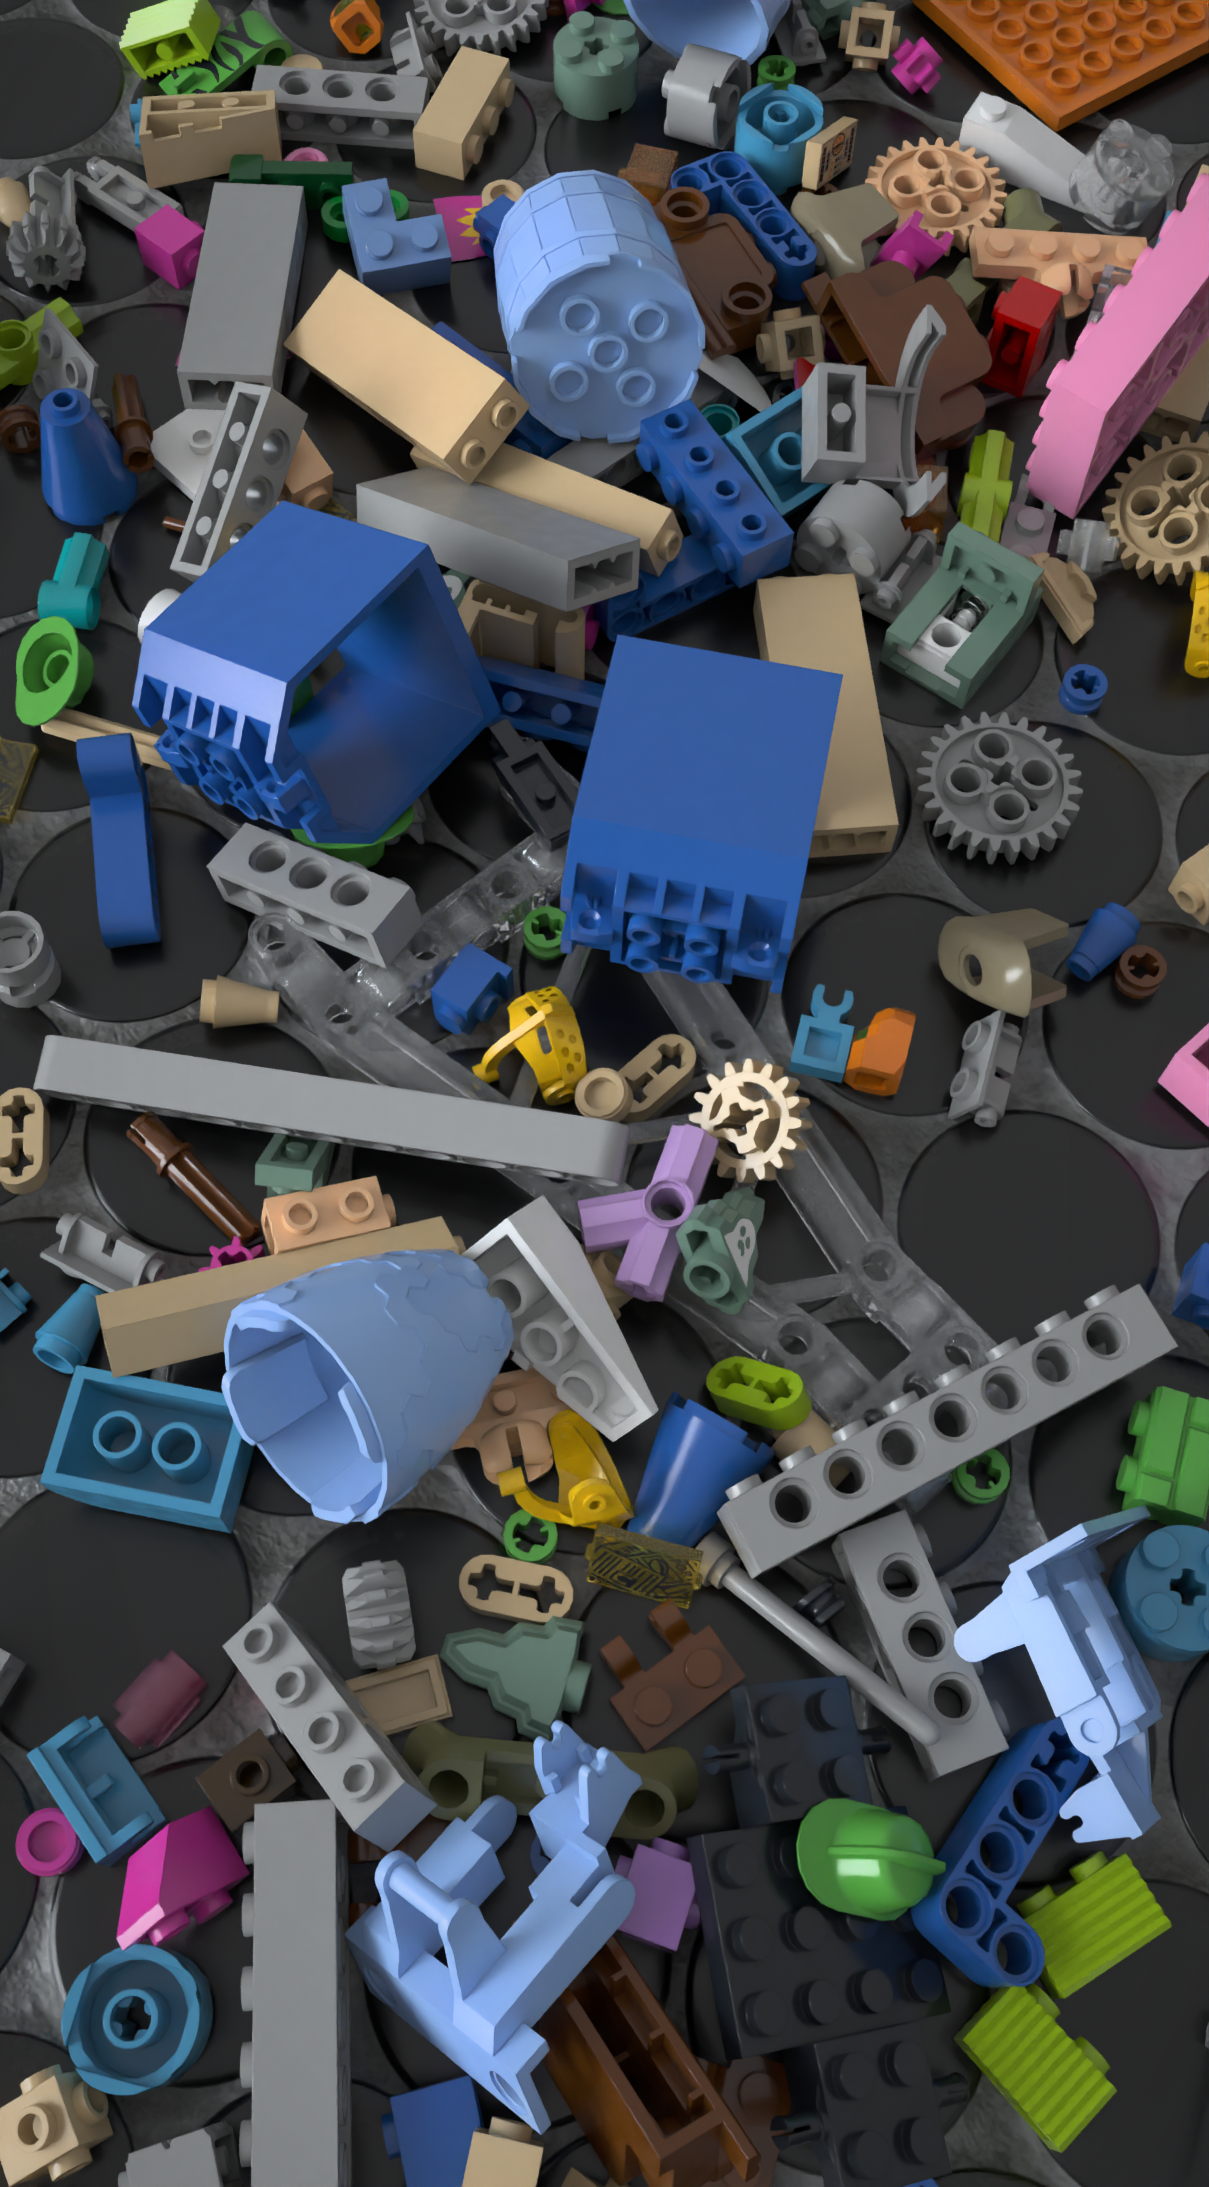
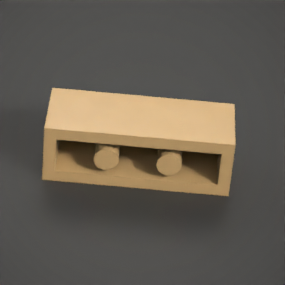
M461 46L413 129L415 164L417 168L464 181L472 164H478L480 161L483 145L487 137L494 135L502 110L504 107H509L512 103L515 82L510 79L509 58Z

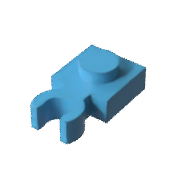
M818 984L814 989L810 1005L814 1017L801 1014L788 1071L842 1083L855 1027L842 1023L850 1015L854 1000L853 992L846 990L842 1004L833 1007L827 1005L823 1000L825 985Z

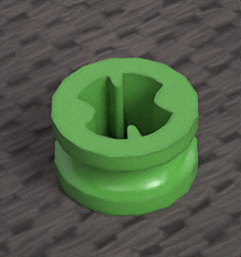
M782 55L765 57L758 65L759 76L757 78V86L774 83L773 90H788V84H794L796 72L794 62Z
M544 906L532 910L526 916L523 924L524 944L528 952L534 957L542 960H553L564 954L561 952V935L566 919V914L555 907ZM548 926L551 932H555V939L546 941L545 936L539 934V928Z
M995 1449L989 1450L952 1471V1484L957 1494L965 1501L975 1505H985L993 1502L1007 1488L1010 1480L1009 1465L1005 1457ZM978 1462L986 1464V1474L995 1477V1484L989 1481L984 1489L975 1487V1477L966 1474V1466L972 1470Z
M520 1509L511 1515L505 1524L503 1533L505 1549L511 1559L543 1565L551 1559L558 1543L555 1522L537 1518L524 1509ZM532 1523L540 1525L542 1527L540 1529L541 1537H548L545 1546L534 1544L530 1552L520 1550L521 1539H514L517 1529L527 1531Z

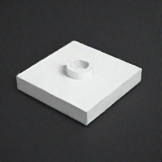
M186 409L153 431L151 449L154 454L153 466L192 501H194L225 410Z

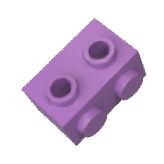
M654 1837L650 1848L638 1844L632 1859L620 1855L615 1873L631 1881L635 1887L636 1895L629 1916L615 1933L667 1953L677 1951L683 1928L689 1930L696 1929L700 1920L691 1863H688L690 1858L689 1849Z

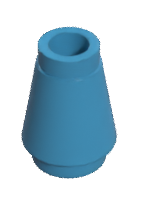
M81 1284L78 1290L35 1333L37 1342L32 1349L35 1356L49 1367L67 1374L74 1373L76 1365L86 1364L101 1327L95 1296L105 1294V1292L93 1285Z

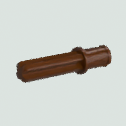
M119 372L113 376L114 385L111 387L117 418L115 439L122 448L124 465L128 464V470L134 473H144L149 471L154 464V454L151 449L153 429L145 419L137 378L133 374L124 376Z
M153 1111L142 1114L131 1124L132 1129L127 1131V1137L150 1157L151 1161L157 1166V1174L160 1177H170L231 1240L234 1237H239L244 1247L256 1238L261 1231L259 1221L193 1155L195 1147L191 1143H183Z

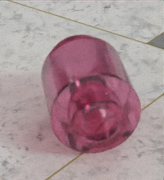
M171 1650L161 1661L155 1658L113 1703V1706L121 1713L113 1724L139 1749L148 1740L159 1748L199 1704L201 1699L197 1695L208 1683L180 1656Z

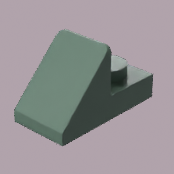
M275 1133L256 1162L255 1185L267 1186V1198L299 1191L312 1192L314 1188L327 1186L335 1143Z

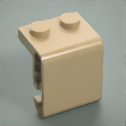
M480 579L474 580L469 585L458 608V612L478 658L485 655L540 669V662L555 667V673L585 680V612L582 608L564 612Z

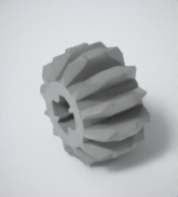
M44 208L40 217H35L28 211H25L22 222L12 221L10 236H8V241H6V254L9 256L15 276L25 277L29 288L38 283L43 284L48 293L52 285L57 284L67 290L70 280L80 281L82 266H84V261H86V247L83 246L78 226L68 225L64 213L56 218H51Z
M379 1559L362 1562L361 1566L346 1569L342 1583L354 1662L360 1669L377 1667V1670L396 1667L397 1663L411 1660L416 1650L404 1568L397 1560L381 1562Z

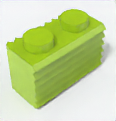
M168 0L130 13L129 24H126V30H123L124 35L121 36L122 41L119 42V45L140 78L146 80L147 76L152 78L154 74L160 76L161 71L167 74L168 69L174 71L175 67L178 69L182 65L187 67L188 63L193 65L195 61L201 63L202 58L208 60L221 20L208 0Z
M1099 1850L1069 1869L1075 1881L1054 1894L1050 1885L1047 1884L1016 1904L1022 1914L1020 1917L1041 1938L1045 1950V1964L1039 1977L1052 1999H1065L1172 1927L1170 1920L1164 1915L1162 1907L1156 1902L1154 1895L1148 1890L1146 1882L1140 1877L1139 1871L1133 1866L1131 1859L1126 1853L1107 1859L1102 1850Z
M1031 1983L1026 1987L999 1988L983 2004L981 2009L973 2015L971 2020L956 2033L953 2039L1048 2148L1063 2153L1117 2092L1114 2085L1104 2076L1110 2069V2066L1104 2057L1085 2038L1079 2036L1073 2041L1066 2035L1065 2031L1055 2022V2019L1061 2014L1060 2010L1035 1983Z

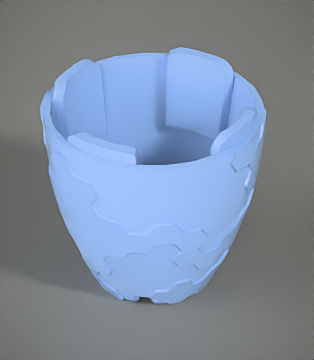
M447 1249L402 1250L345 1260L303 1273L241 1302L231 1311V1317L228 1321L224 1338L227 1372L223 1376L221 1388L241 1437L251 1446L257 1445L275 1471L296 1493L311 1504L314 1516L323 1520L348 1524L351 1521H363L366 1524L379 1517L417 1486L418 1480L430 1469L433 1470L444 1459L465 1428L473 1422L505 1359L508 1357L514 1341L510 1312L507 1311L500 1298L497 1296L491 1298L485 1289L489 1285V1280L481 1271L480 1266L470 1258L456 1254V1251Z

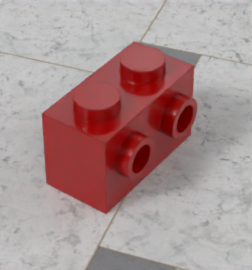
M1021 275L1009 293L1001 292L991 315V319L995 320L994 327L986 339L990 348L992 365L982 379V383L1022 398L1043 363L1063 292Z

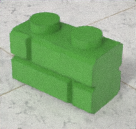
M1164 1386L1156 1387L1144 1401L1137 1400L1130 1415L1128 1433L1137 1436L1133 1457L1129 1455L1124 1456L1117 1476L1116 1488L1125 1492L1122 1509L1125 1511L1145 1505L1151 1514L1146 1519L1158 1520L1159 1523L1169 1526L1189 1525L1198 1527L1206 1521L1209 1506V1400L1201 1397H1190L1188 1393Z

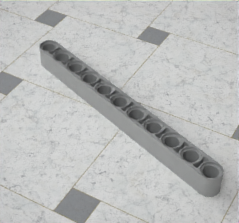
M47 1035L45 1037L33 1090L40 1094L69 1101L145 1113L153 1111L155 1114L613 1187L621 1185L631 1130L630 1127L621 1123L597 1118L56 1035Z

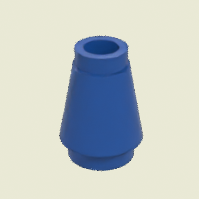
M1108 902L1103 908L1095 909L1070 957L1065 962L1067 968L1078 978L1088 982L1091 981L1095 975L1099 974L1137 942L1136 934L1141 929L1140 922L1128 909L1117 903Z

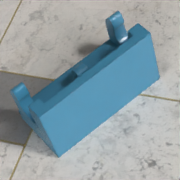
M98 1715L89 1721L85 1716L80 1717L43 1745L36 1747L27 1754L28 1759L96 1864L111 1867L169 1821Z

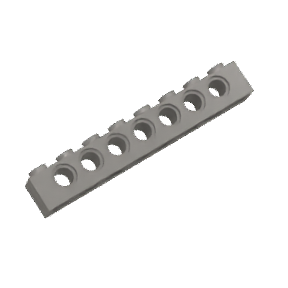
M1115 1284L1086 1299L1084 1304L1088 1311L1071 1319L1065 1310L1037 1325L1035 1330L1039 1337L1021 1346L1017 1337H1013L985 1353L989 1361L985 1366L971 1372L966 1363L934 1380L939 1390L921 1400L915 1390L883 1407L888 1417L868 1427L864 1418H860L833 1433L831 1436L836 1445L816 1455L811 1445L780 1461L779 1465L783 1473L762 1483L759 1475L755 1474L727 1489L725 1492L730 1501L725 1503L716 1513L751 1579L1152 1363L1178 1347L1141 1285L1137 1284L1122 1293L1118 1291ZM1087 1331H1093L1103 1338L1106 1344V1355L1095 1352L1089 1346L1086 1337ZM1037 1357L1047 1358L1054 1364L1058 1374L1057 1382L1049 1381L1039 1373L1036 1365ZM987 1383L996 1384L1005 1391L1008 1397L1007 1409L997 1408L990 1403L985 1390ZM935 1410L947 1411L955 1418L958 1425L956 1437L946 1436L938 1430L934 1422ZM884 1437H893L904 1445L907 1451L905 1465L893 1464L884 1456L882 1451V1440ZM831 1465H843L853 1473L856 1482L853 1493H841L832 1486L829 1480V1468ZM778 1493H791L800 1500L803 1506L801 1522L791 1523L779 1516L775 1508V1498Z

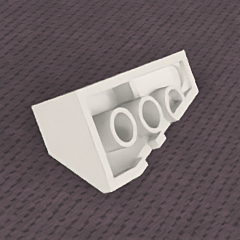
M981 92L963 118L959 137V150L965 152L969 148L974 147L976 148L975 159L988 156L990 158L988 168L998 167L1000 169L998 179L1005 180L1006 183L1022 189L1031 188L1042 197L1111 224L1129 195L1130 189L1018 105L1007 102L998 96H991Z
M544 1195L506 1218L460 1255L470 1258L480 1266L481 1271L489 1280V1285L485 1288L491 1298L496 1296L500 1298L507 1311L510 1312L514 1332V1341L510 1348L514 1355L511 1360L525 1371L533 1367L556 1386L558 1398L612 1442L616 1441L659 1410L579 1242Z

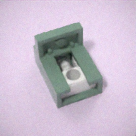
M959 521L948 533L940 567L886 630L879 661L963 709L1034 620L1044 590L1039 585L1045 569L1032 563L1028 558L1018 555L991 540L984 533L976 531Z

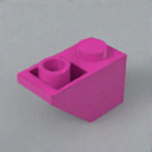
M211 1806L169 1823L128 1859L116 1938L123 1951L148 1938L151 1939L155 1947L165 1943L189 1926L191 1923L189 1918L194 1916L198 1925L213 1918L233 1902L228 1892L250 1874Z

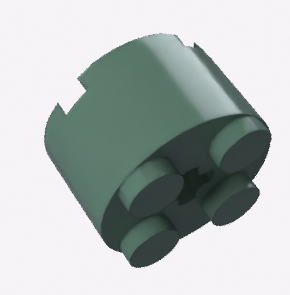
M579 11L572 14L569 18V23L557 33L553 44L554 95L556 100L559 97L563 101V109L569 114L585 120L600 121L609 119V112L621 108L622 114L632 107L636 100L638 89L639 43L635 35L636 28L631 22L594 17L589 12Z

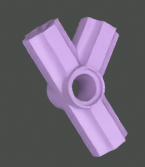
M689 1124L684 1126L672 1125L651 1184L646 1189L577 1201L580 1230L586 1254L627 1247L614 1285L625 1291L629 1296L646 1302H663L681 1252L676 1232L698 1204L719 1146V1140L709 1135L704 1129ZM668 1204L678 1208L682 1215L677 1219L668 1221L658 1218L652 1211L660 1205Z

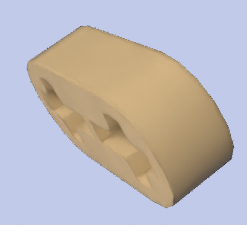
M675 1034L662 1035L618 1071L628 1082L632 1092L639 1089L645 1082L647 1083L642 1090V1102L639 1104L633 1099L632 1107L626 1117L621 1120L622 1122L632 1124L644 1121L688 1084L693 1077L696 1063L695 1048L689 1040ZM663 1054L670 1059L676 1055L681 1056L680 1069L670 1065L660 1074H657L661 1068Z
M18 1087L10 1089L0 1096V1182L11 1193L25 1195L42 1187L48 1177L50 1116L46 1105L37 1092L29 1088ZM28 1106L32 1114L24 1117L23 1132L19 1133V1129L12 1117L19 1115L20 1107ZM19 1149H23L31 1165L25 1166L22 1175L15 1177L10 1168L18 1165Z
M479 1555L472 1558L463 1567L459 1576V1589L464 1603L472 1611L481 1615L544 1626L552 1616L567 1618L573 1607V1588L571 1582L562 1571L553 1567L496 1555ZM485 1570L495 1571L496 1582L512 1586L513 1590L512 1594L497 1590L492 1591L488 1600L479 1599L477 1588L470 1585L472 1578L482 1579ZM544 1582H551L555 1584V1594L564 1597L562 1604H551L548 1613H541L538 1611L537 1600L520 1595L521 1588L541 1591Z

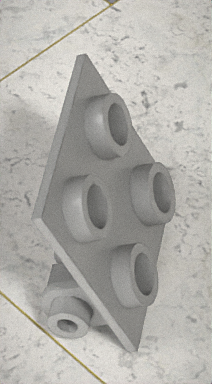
M45 308L43 327L38 337L40 348L37 369L33 374V386L37 396L43 400L48 394L58 389L73 388L80 390L89 398L110 429L113 425L112 410L98 398V394L95 391L99 365L50 308Z

